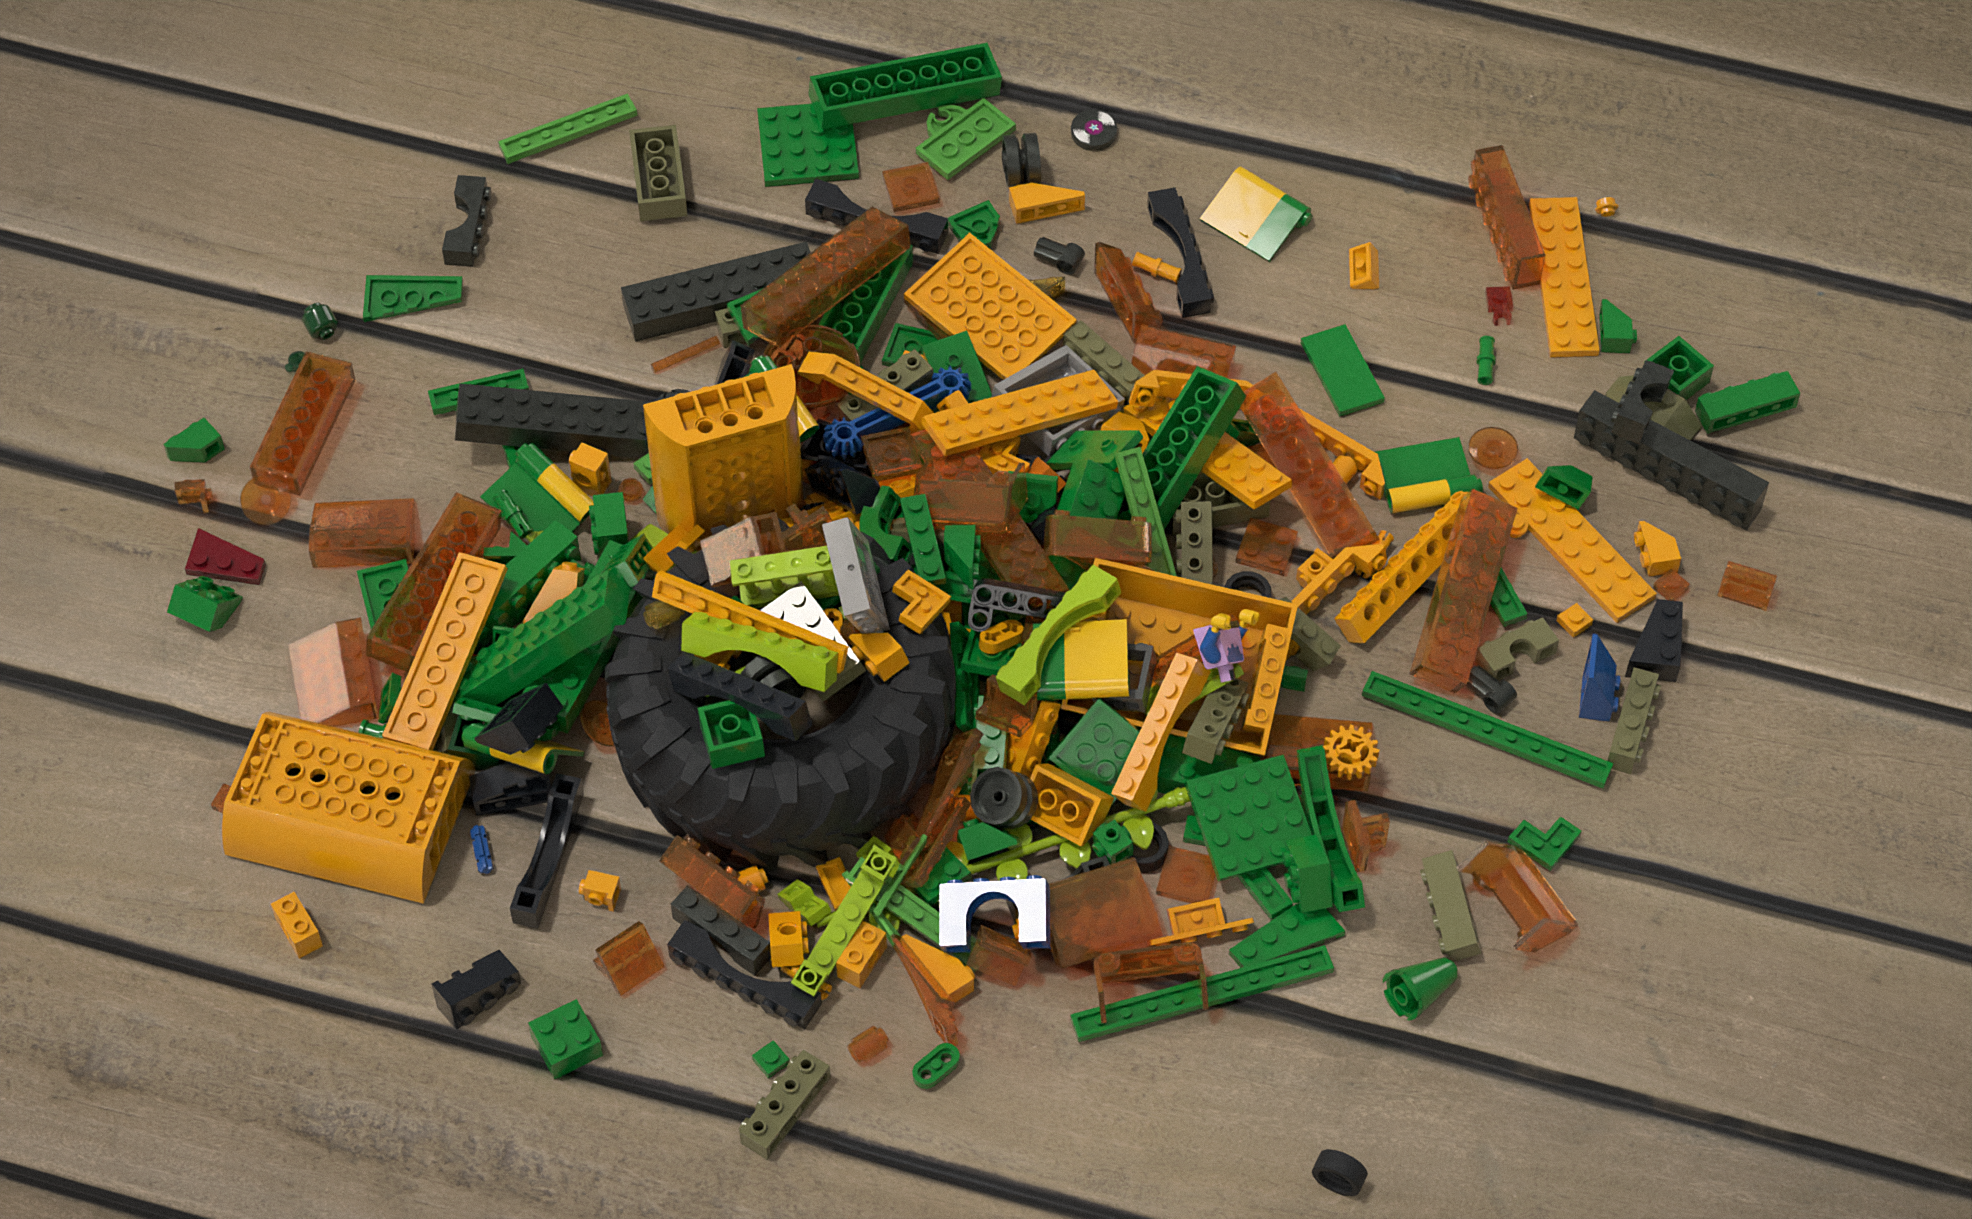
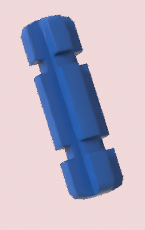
M475 825L470 830L472 840H475L472 843L475 858L478 862V872L488 874L494 867L486 837V829L483 825Z

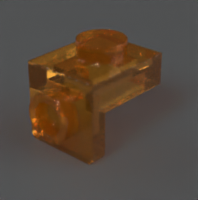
M187 479L174 482L179 504L201 502L204 513L209 512V503H213V493L211 488H207L205 479Z

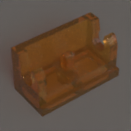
M1728 561L1717 596L1766 611L1777 575Z

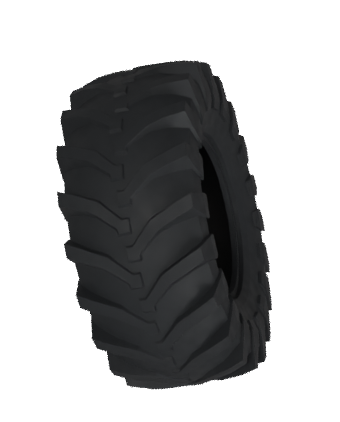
M761 516L760 532L742 536L726 525L711 528L715 544L694 554L679 546L668 552L667 555L675 566L667 573L730 599L736 596L741 600L740 586L733 587L730 560L827 546L822 524L829 522L812 517L807 531L797 532L793 531L784 521L776 516ZM863 532L861 533L869 542L873 561L881 571L877 574V579L890 630L884 631V633H889L902 646L910 663L884 682L877 674L873 676L867 670L864 660H861L860 662L866 671L855 678L861 688L853 703L838 719L814 733L801 736L797 741L763 738L765 757L712 769L698 714V708L706 706L703 702L704 696L692 699L675 692L667 669L684 652L681 651L682 623L692 613L653 598L652 593L655 581L641 578L633 588L643 598L634 608L631 616L626 618V623L614 627L613 634L619 638V642L613 659L605 667V682L609 683L607 685L608 706L606 707L612 740L627 783L644 808L649 806L656 820L677 840L680 841L686 835H689L703 852L711 858L724 863L731 852L736 850L751 864L764 870L776 871L779 856L793 855L805 864L815 867L826 864L828 861L826 850L842 844H850L857 849H861L872 838L870 832L889 818L906 822L914 814L906 803L915 796L923 784H935L941 771L934 765L940 757L943 747L951 740L954 730V724L951 722L954 720L956 675L947 625L942 613L921 634L899 622L900 614L910 603L892 592L893 585L907 570L913 573L915 571L903 558L892 563L879 543L873 537ZM869 587L868 591L872 592L874 587ZM841 602L833 608L839 610V607L842 606ZM843 619L842 638L851 649L853 646L848 637L852 634L862 633ZM742 651V653L740 654V656H739L738 658H740V657L743 656V655L748 654V652H747V651ZM732 657L728 664L732 663L736 659Z

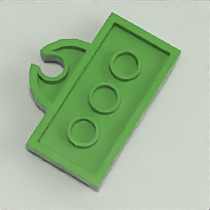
M985 98L968 110L956 105H943L938 107V114L947 119L939 121L935 118V114L932 112L929 114L927 132L930 138L916 147V154L949 180L1002 141L1003 135H1010L1016 130V123Z

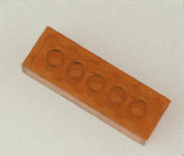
M1499 145L1475 150L1474 160H1471L1472 173L1468 176L1470 188L1474 189L1476 193L1477 207L1482 209L1483 223L1489 227L1490 241L1497 248L1496 255L1498 262L1503 264L1504 278L1510 282L1512 290L1540 285L1546 255L1504 147Z
M306 351L250 465L254 484L301 495L356 380L351 362Z

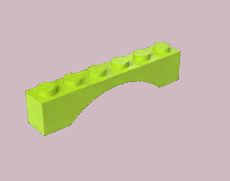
M1092 565L1087 572H1084L1077 584L1065 593L1058 606L1048 613L1044 622L1032 631L1030 638L1025 644L1015 651L1012 659L999 669L996 680L1000 691L1025 705L1041 687L1043 664L1056 640L1079 621L1105 612L1122 593L1118 579L1095 565Z
M694 612L682 623L681 651L701 657H707L713 653L725 650L752 652L780 665L800 685L823 692L837 680L838 652L828 650L824 646L810 645L799 639H789L774 632L768 633L758 630L753 626H744L733 623L728 619L708 616L704 612Z

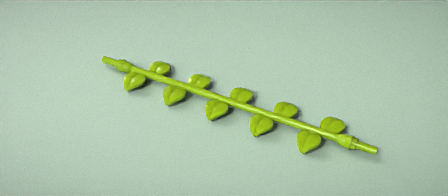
M1177 787L1157 799L1158 791L1156 789L1146 812L1130 808L1107 816L1103 823H1110L1114 819L1118 824L1124 822L1123 826L1129 831L1133 844L1146 850L1152 842L1154 826L1151 819L1145 816V814L1165 807L1185 806V803L1190 802L1185 787ZM1027 824L1014 829L1002 828L1019 837L1020 843L1007 847L1010 849L1007 852L969 864L970 860H967L962 844L952 841L944 843L969 869L971 875L998 866L996 871L998 881L1002 877H1014L1016 880L1026 879L1028 876L1026 864L1018 858L1061 844L1059 850L1061 859L1075 869L1081 863L1090 861L1091 847L1088 841L1084 846H1079L1059 834H1055L1032 842V831ZM913 884L905 887L914 895L917 894L914 891ZM940 901L935 904L940 908ZM884 908L882 913L898 931L901 919ZM836 911L829 913L816 923L817 928L828 925ZM870 913V924L881 929L876 920L874 919V917L872 916V914Z

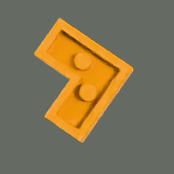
M1018 436L987 444L974 458L976 467L1004 480L1007 478L1008 471L1027 473L1030 463L1012 455L1020 445L1021 437Z
M907 570L892 589V592L910 603L900 614L899 622L918 634H921L950 603L951 599L950 595L910 570Z

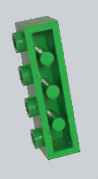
M1788 371L1772 373L1768 377L1757 380L1752 379L1741 385L1728 386L1714 393L1708 392L1698 397L1695 413L1706 433L1709 434L1796 408L1800 391Z

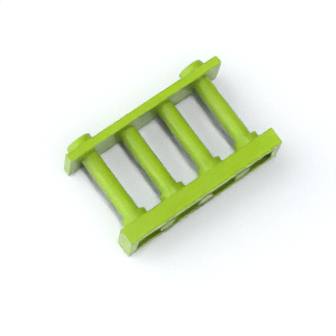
M827 546L730 560L733 587L740 586L741 601L752 608L766 607L800 581H802L814 599L839 596Z

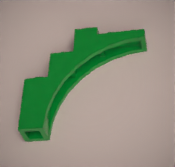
M1322 745L1297 750V759L1302 792L1300 801L1311 833L1317 836L1330 862L1332 902L1339 912L1365 908L1363 884L1351 862L1336 814L1327 770L1325 749Z

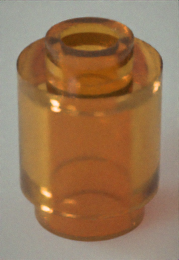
M871 1026L852 1038L851 1043L847 1045V1049L852 1058L859 1064L862 1061L867 1062L887 1049L886 1042L889 1039L881 1027L877 1029L875 1026Z

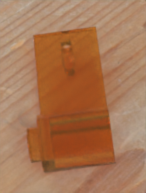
M912 813L908 816L902 814L899 819L895 818L884 835L886 845L891 848L898 862L904 865L920 841L917 832L923 825V822Z

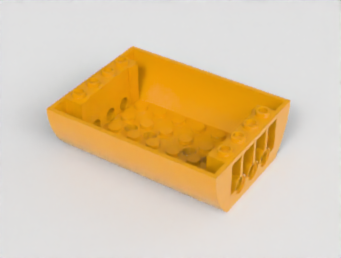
M792 364L761 373H753L736 380H727L724 383L710 387L705 386L688 393H679L673 397L643 405L656 514L662 531L669 534L675 527L680 525L689 533L698 524L705 531L699 538L702 543L695 549L700 551L715 544L711 528L726 525L740 536L760 532L761 516H776L783 520L798 514V510L803 509L802 501L804 496L797 394Z
M1095 558L1093 565L1116 577L1122 593L1105 612L1092 615L1081 621L1127 619L1128 644H1148L1154 647L1155 654L1158 656L1151 687L1164 680L1176 653L1198 660L1202 659L1193 629L1211 625L1212 618L1219 613L1229 615L1231 621L1238 620V623H1240L1239 614L1244 609L1260 614L1256 625L1247 624L1246 626L1248 630L1241 640L1244 661L1238 663L1244 672L1238 679L1248 682L1246 693L1250 694L1245 709L1240 708L1242 712L1238 723H1232L1234 728L1230 739L1224 740L1226 741L1225 747L1265 756L1298 604ZM1128 660L1130 689L1138 690L1143 661ZM1207 695L1191 703L1183 710L1170 732L1171 735L1187 737ZM1092 698L1062 700L1060 709L1085 714L1093 705ZM1115 710L1132 725L1142 728L1147 717L1143 712Z
M265 712L261 715L224 801L222 819L224 853L227 856L424 904L469 790V776L474 775L476 772L474 764L470 759L274 712ZM292 768L301 770L296 776L287 775V772ZM317 774L326 776L321 782L312 781V778ZM367 786L375 787V791L371 794H363L361 792ZM392 792L400 793V797L396 800H388L386 798Z

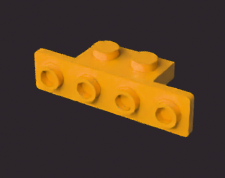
M697 524L688 533L683 527L678 525L643 559L653 571L659 572L662 570L667 572L674 565L667 553L677 546L693 553L702 543L699 538L705 531Z
M1041 701L1034 722L1022 715L1014 714L1009 728L1006 768L1025 774L1028 778L1031 777L1035 765L1041 764L1053 726L1058 718V712L1061 707L1060 703Z
M1220 898L1168 908L1166 910L1172 935L1147 940L1148 946L1155 945L1157 950L1170 947V941L1181 939V944L1197 941L1196 935L1206 933L1207 938L1223 935V929L1232 928L1233 933L1248 930L1247 924L1254 923L1252 917L1225 923Z

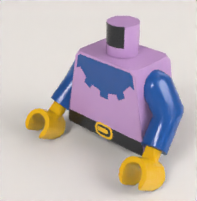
M1248 609L1242 610L1239 614L1240 623H1238V620L1231 621L1229 615L1219 613L1212 618L1211 625L1193 629L1204 667L1206 669L1218 668L1221 683L1236 679L1233 664L1244 661L1241 640L1248 630L1246 628L1247 624L1252 626L1257 624L1260 617L1258 612Z

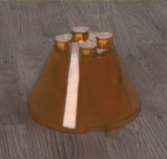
M801 325L785 331L784 335L776 340L773 339L768 344L763 356H770L778 368L792 364L795 373L796 394L814 419L827 418L849 392L825 379H822L820 385L797 373L808 352L835 354L860 367L858 352L854 344L846 340L841 332L830 327Z

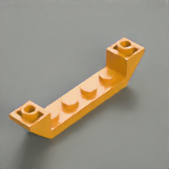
M808 352L797 374L820 385L822 379H825L911 424L908 432L927 442L931 441L932 437L922 425V418L934 412L923 400L835 354Z
M1153 370L1135 382L1129 404L1153 407L1157 396L1177 398L1192 374ZM1230 379L1237 382L1247 396L1241 405L1245 418L1258 419V414L1261 410L1273 409L1276 402L1275 398L1248 381Z
M1297 406L1267 409L1259 412L1257 428L1266 435H1271L1278 439L1290 427L1295 433L1304 435L1316 445L1331 451L1336 457L1339 455L1351 457L1356 462L1357 469L1363 470L1359 488L1367 495L1381 500L1385 481L1377 453Z
M1375 544L1345 547L1291 602L1298 604V608L1307 615L1319 606L1320 601L1327 594L1332 593L1336 589L1337 584L1344 577H1348L1353 572L1355 566L1371 577L1386 564L1385 546ZM1290 639L1286 660L1291 655H1295L1300 648L1292 639Z

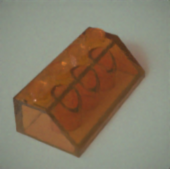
M1102 242L1095 243L1094 273L1133 343L1160 335V328L1163 323L1162 315L1159 310H1155L1153 307L1150 293L1144 291L1141 277L1138 274L1135 275L1130 258L1125 257L1120 248Z
M1142 324L1135 343L1131 364L1144 375L1153 370L1192 374L1198 366L1230 379L1235 364L1236 346Z
M677 835L659 862L735 919L756 929L766 900L758 894L761 889L750 881H747L746 884L738 879L741 875L730 866H727L726 869L718 864L721 859L710 851L704 854L699 850L701 844L690 836L684 839Z

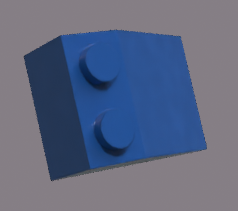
M1592 634L1583 671L1579 718L1610 722L1612 712L1617 713L1619 698L1614 697V691H1619L1620 676L1616 675L1617 665L1598 634Z

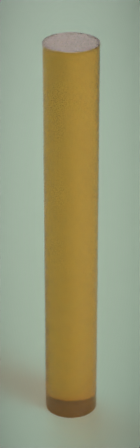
M713 336L650 364L652 371L656 373L719 345L720 341L717 336Z

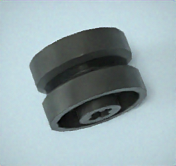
M1035 132L1023 134L1021 149L1018 138L1015 135L1002 136V166L1007 187H1013L1022 183V171L1024 172L1027 184H1041L1040 151Z
M761 655L747 664L741 672V675L799 699L807 688L800 685L780 665Z
M1001 767L989 768L981 773L973 783L970 793L971 807L975 815L985 823L1007 829L1020 828L1028 823L1035 814L1038 804V793L1033 781L1025 774Z

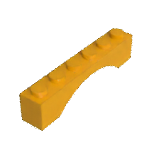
M1179 653L1175 654L1111 794L1123 804L1145 812L1147 811L1157 789L1160 760L1168 736L1183 710L1201 694L1211 672L1198 659Z

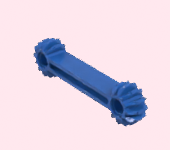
M950 365L948 370L940 367L938 373H933L930 383L910 392V394L923 400L933 410L937 408L939 402L957 390L961 391L964 398L968 400L972 384L969 381L968 373H962L961 368L953 370ZM876 408L850 422L845 417H843L841 422L834 419L832 425H827L823 435L825 449L827 452H832L834 458L838 455H842L844 460L847 455L855 458L856 452H862L863 443L906 422L880 408Z

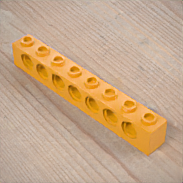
M1459 491L1454 493L1450 497V501L1444 507L1438 509L1434 514L1435 516L1428 523L1420 527L1419 532L1414 538L1408 540L1404 544V548L1397 555L1391 557L1388 560V564L1381 571L1375 573L1372 580L1356 593L1357 596L1341 608V612L1334 620L1348 642L1365 643L1489 516L1475 492Z

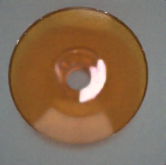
M1485 427L1476 431L1471 436L1468 449L1472 459L1480 466L1489 469H1500L1507 467L1516 459L1518 444L1514 436L1508 431L1498 427Z
M260 475L252 478L245 484L241 492L240 503L244 514L250 520L258 524L269 525L280 521L287 514L291 504V495L286 484L279 478L271 475ZM264 495H269L271 498V502L267 505L262 502Z
M603 700L589 701L581 710L580 718L583 729L596 743L603 746H614L606 708L608 706L607 702Z

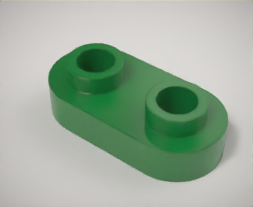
M942 1043L918 1061L912 1070L914 1083L920 1088L929 1089L954 1071L960 1062V1053L957 1047L950 1043ZM947 1057L950 1058L951 1061L943 1062L942 1059ZM924 1074H928L931 1077L929 1079H923L921 1076Z

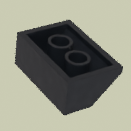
M547 682L509 700L474 739L479 744L509 755L520 750L522 753H525L535 745L534 740L547 732L545 728L558 720L557 715L564 707Z

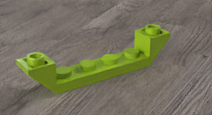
M875 845L872 847L860 867V873L808 959L804 960L791 984L813 997L817 994L882 890L897 858Z

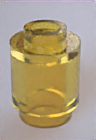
M657 600L645 606L643 616L648 626L659 629L678 621L680 616L685 614V610Z

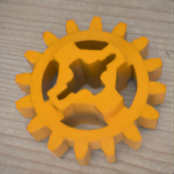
M1351 724L1349 730H1345L1343 726L1339 727V733L1331 730L1330 738L1325 737L1323 746L1326 763L1330 764L1329 771L1337 770L1338 777L1347 774L1348 780H1351L1352 774H1356L1359 779L1362 778L1363 771L1370 774L1371 768L1377 765L1380 749H1377L1378 741L1372 740V733L1364 734V727H1360L1356 731Z

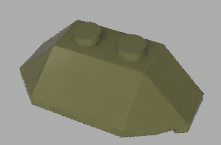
M1634 375L1618 377L1607 390L1605 396L1619 403ZM1667 389L1661 403H1644L1653 411L1652 421L1690 441L1702 427L1687 401Z

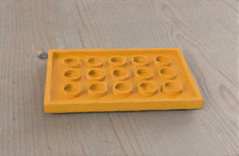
M971 233L964 237L904 293L906 301L949 336L967 330L978 360L1003 380L1038 361L1063 338L1064 333L1077 323L1076 318Z

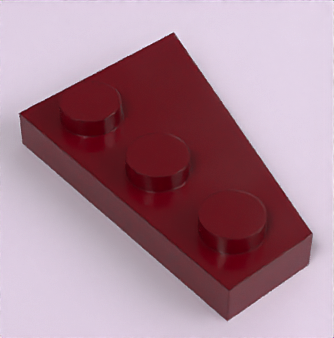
M198 528L185 566L186 575L205 576L213 579L260 585L266 563L263 558Z

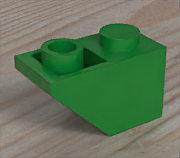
M204 417L190 424L187 429L172 436L163 444L167 458L170 461L205 463L225 450L221 435Z

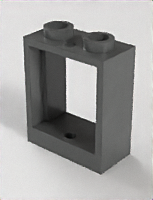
M1128 644V660L1143 661L1138 690L1130 689V696L1107 697L1101 699L1114 710L1146 713L1157 661L1154 647L1148 644ZM1092 698L1093 703H1094L1098 698Z

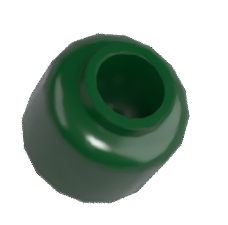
M317 302L304 310L302 322L312 338L326 340L334 335L338 321L328 305Z

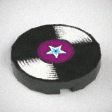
M1096 109L1085 110L1072 120L1071 137L1076 145L1083 149L1090 150V148H1096V150H1103L1109 147L1116 139V121L1105 111Z

